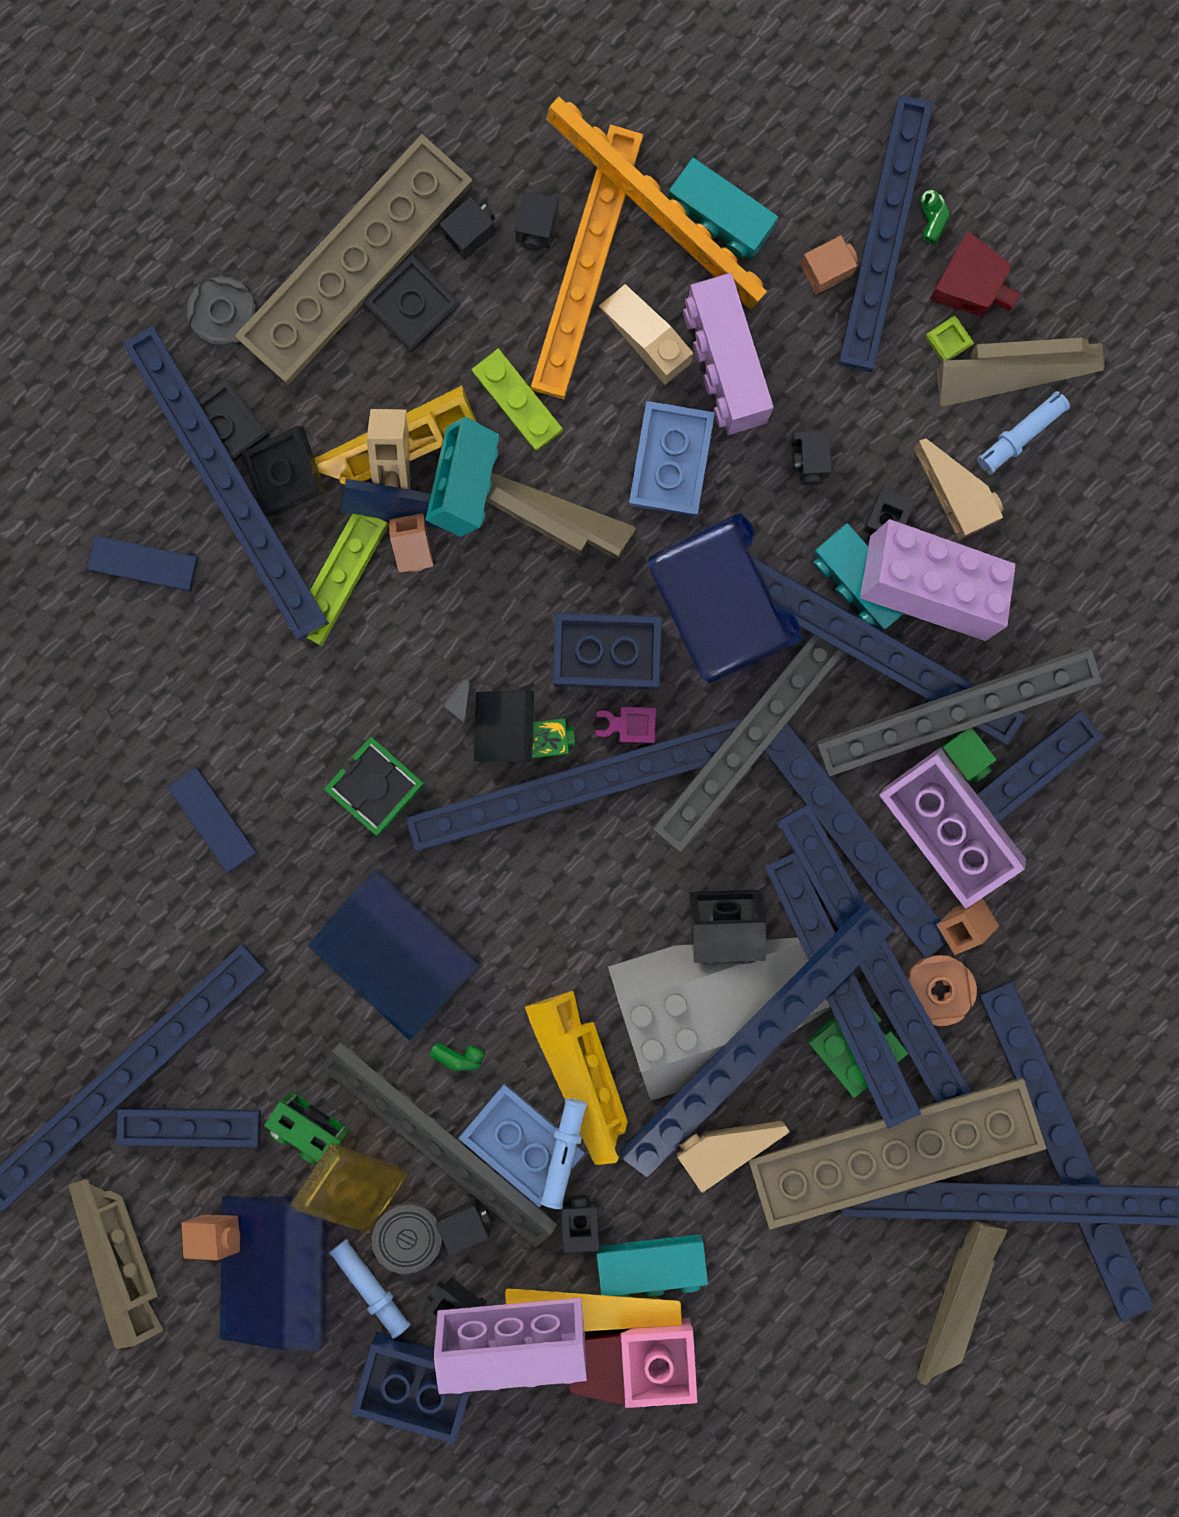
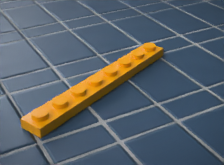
M558 97L550 105L546 120L714 277L732 273L740 301L751 310L767 292L762 287V281L754 273L746 272L737 264L735 255L727 248H720L712 240L710 232L703 225L692 222L686 216V211L680 203L673 199L669 200L660 192V186L652 177L648 175L643 176L634 167L633 160L625 152H618L608 143L609 140L605 133L598 127L594 126L592 128L582 118V113L571 102L565 103Z
M610 125L607 133L608 143L618 152H625L635 165L643 141V134ZM598 168L593 179L531 384V390L563 400L567 393L626 194Z

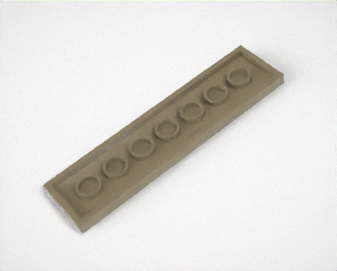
M421 134L239 330L235 338L286 385H289L364 304V300L404 261L474 185L473 179Z
M1015 1079L920 1107V1115L889 1129L884 1120L880 1119L753 1157L749 1160V1164L769 1229L785 1226L1045 1150L1044 1139L1024 1079Z

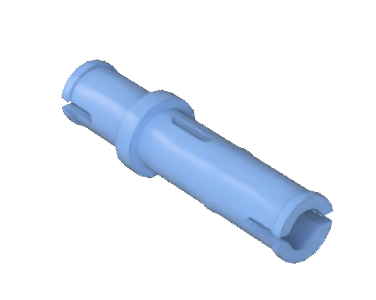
M1055 391L1051 397L1031 412L1011 431H1004L999 435V441L977 458L980 467L992 475L1010 457H1017L1023 452L1022 447L1070 408L1066 397L1063 394L1060 395V392Z
M565 1098L560 1126L554 1132L556 1143L543 1197L540 1201L542 1205L553 1209H562L563 1199L576 1146L581 1143L583 1136L580 1134V1129L587 1103L578 1099Z
M348 1239L342 1241L329 1252L346 1274L349 1281L369 1305L367 1308L371 1315L375 1313L393 1339L411 1325L392 1301L394 1297L390 1291L386 1292L368 1266L365 1265L357 1252L349 1244Z

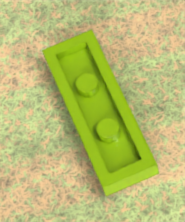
M499 348L471 369L475 377L535 452L539 451L563 432V428Z

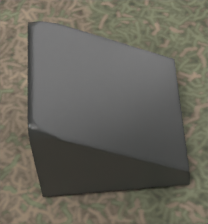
M466 679L461 681L444 703V707L465 724H467L472 687L471 683Z

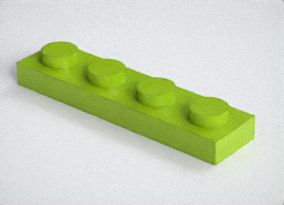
M352 514L310 589L329 624L307 636V639L320 646L324 644L389 526L387 522L375 517Z

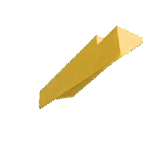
M522 1289L505 1290L506 1304L581 1298L585 1331L682 1326L680 1301L661 1300L655 1296H645L644 1293L630 1294V1297Z

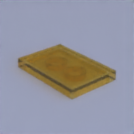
M331 1142L291 1202V1205L299 1212L369 1233L374 1226L376 1218L386 1208L408 1174L396 1165Z

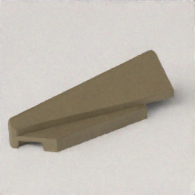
M1082 337L977 344L970 353V360H944L937 368L939 404L941 407L1103 371V344H1089L1088 339Z
M491 472L490 479L492 485L485 502L580 556L589 544L618 561L636 530V527Z
M87 1179L69 1184L70 1194L115 1349L133 1347L162 1332L163 1329L148 1302L158 1295L123 1198L117 1193L104 1191L89 1184Z
M971 1220L963 1247L958 1249L917 1374L921 1384L927 1385L931 1378L962 1363L995 1263L993 1258L1007 1233V1228L985 1220Z

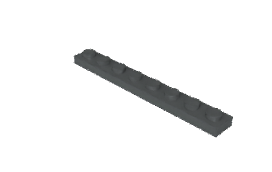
M812 634L651 831L675 852L681 853L845 651Z
M1086 647L819 740L817 745L830 777L1102 683L1092 649Z
M341 1042L336 1046L321 1065L323 1070L535 1248L552 1234L558 1224L543 1209L536 1207L516 1187L499 1176L489 1164L483 1162L468 1150L462 1141L455 1139L443 1129L436 1119L425 1114L407 1095L400 1093L388 1083L381 1073L374 1071L363 1062L356 1052L348 1049Z

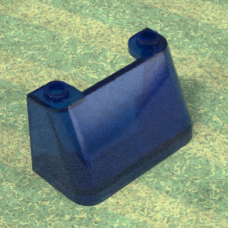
M742 513L734 514L651 555L648 560L651 574L700 676L708 683L737 674L803 641L800 635V625L795 616L792 614L788 615L785 611L776 612L746 549L752 545V537L755 532L750 521Z

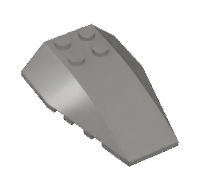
M798 937L766 940V961H755L750 964H743L737 961L720 962L715 965L694 963L692 945H674L608 966L650 1101L679 1092L809 961ZM827 999L794 1031L831 1009Z

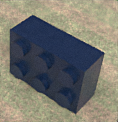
M555 613L553 686L658 691L660 685L662 616Z
M376 1331L369 1349L351 1414L455 1444L470 1392L439 1394L434 1363V1348L398 1337L393 1339L391 1335Z

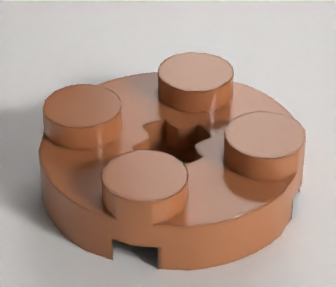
M931 955L928 958L921 959L909 970L907 979L933 1025L948 1026L955 1024L965 1017L964 1015L969 1011L970 1007H973L977 996L976 981L971 971L962 962L947 955ZM941 980L943 985L949 986V992L944 993V999L938 1000L937 995L931 993V988L935 987L936 982Z

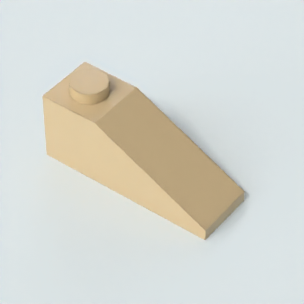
M626 284L599 305L602 312L664 385L691 364L693 352L674 329Z
M371 409L367 445L372 483L411 490L406 410Z
M928 439L920 440L913 449L958 541L995 524L1003 518L1001 500L995 492L991 493L988 485Z
M783 1121L705 1131L699 1136L694 1132L679 1145L681 1148L676 1153L680 1162L703 1193L790 1131Z

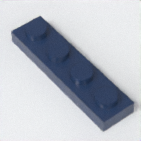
M1082 710L1077 711L976 794L997 822H1000L1104 737Z
M133 1107L117 1109L116 1145L260 1146L261 1110Z

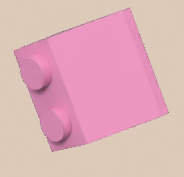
M681 1318L682 1326L633 1328L621 1333L625 1408L697 1403L694 1338L690 1318Z

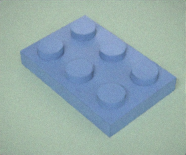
M646 401L629 506L697 517L715 412Z
M504 1083L459 1136V1140L540 1208L542 1205L540 1201L543 1197L556 1143L554 1132L558 1127L509 1085ZM578 1144L571 1169L585 1154V1150Z

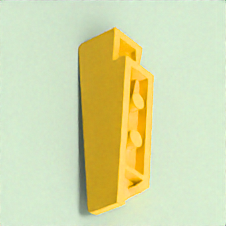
M463 386L407 412L410 461L442 447L447 426L463 417L476 422ZM367 433L314 458L319 473L337 478L340 483L345 484L346 479L364 482L371 478Z
M573 991L526 1006L525 1010L535 1036L564 1099L574 1098L587 1103L580 1134L583 1135L582 1138L594 1164L616 1163L619 1158L615 1151L618 1135L625 1133L628 1121L594 1022L581 1025Z

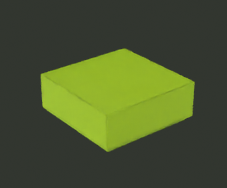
M955 315L925 336L942 362L954 359L974 345V342Z

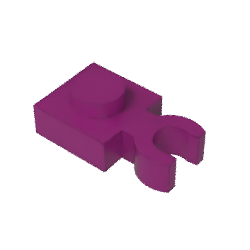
M621 707L620 717H614L612 713L605 710L596 712L597 718H606L610 723L607 730H596V736L605 738L614 732H620L619 742L655 743L656 708Z

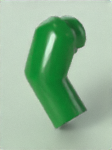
M927 190L921 196L922 209L928 220V225L922 235V239L932 245H937L949 221L950 212L941 194L935 190Z
M439 1042L434 1045L430 1052V1058L453 1071L476 1070L482 1065L480 1062L485 1056L484 1051L474 1045L468 1046L465 1054H460Z

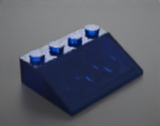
M375 869L308 945L310 949L409 1041L481 964L480 961L380 869Z
M223 1196L222 1215L238 1216L240 1252L221 1259L220 1339L280 1350L320 1351L326 1340L328 1197Z

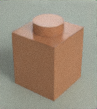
M840 235L804 254L800 265L817 295L852 277L857 268L858 258L853 246L850 243L846 244Z
M424 514L389 519L390 540L398 572H419L425 568L433 567L432 549Z
M981 898L967 909L963 905L953 908L937 924V927L954 955L983 944L999 927V924L983 898Z
M201 1215L181 1223L184 1259L220 1260L240 1252L238 1216Z

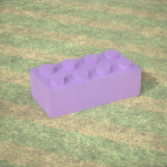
M732 273L690 285L689 296L685 298L686 308L683 309V315L687 328H694L696 341L693 342L694 351L698 362H705L707 374H704L703 378L708 394H714L717 407H714L718 427H725L728 436L767 424L774 407Z
M889 519L870 536L860 598L987 641L1008 625L1016 564Z
M941 747L884 787L879 796L965 909L1025 870L1026 858Z
M581 1298L438 1310L434 1363L439 1394H460L470 1391L499 1390L525 1386L535 1387L559 1383L571 1384L587 1381L585 1330Z

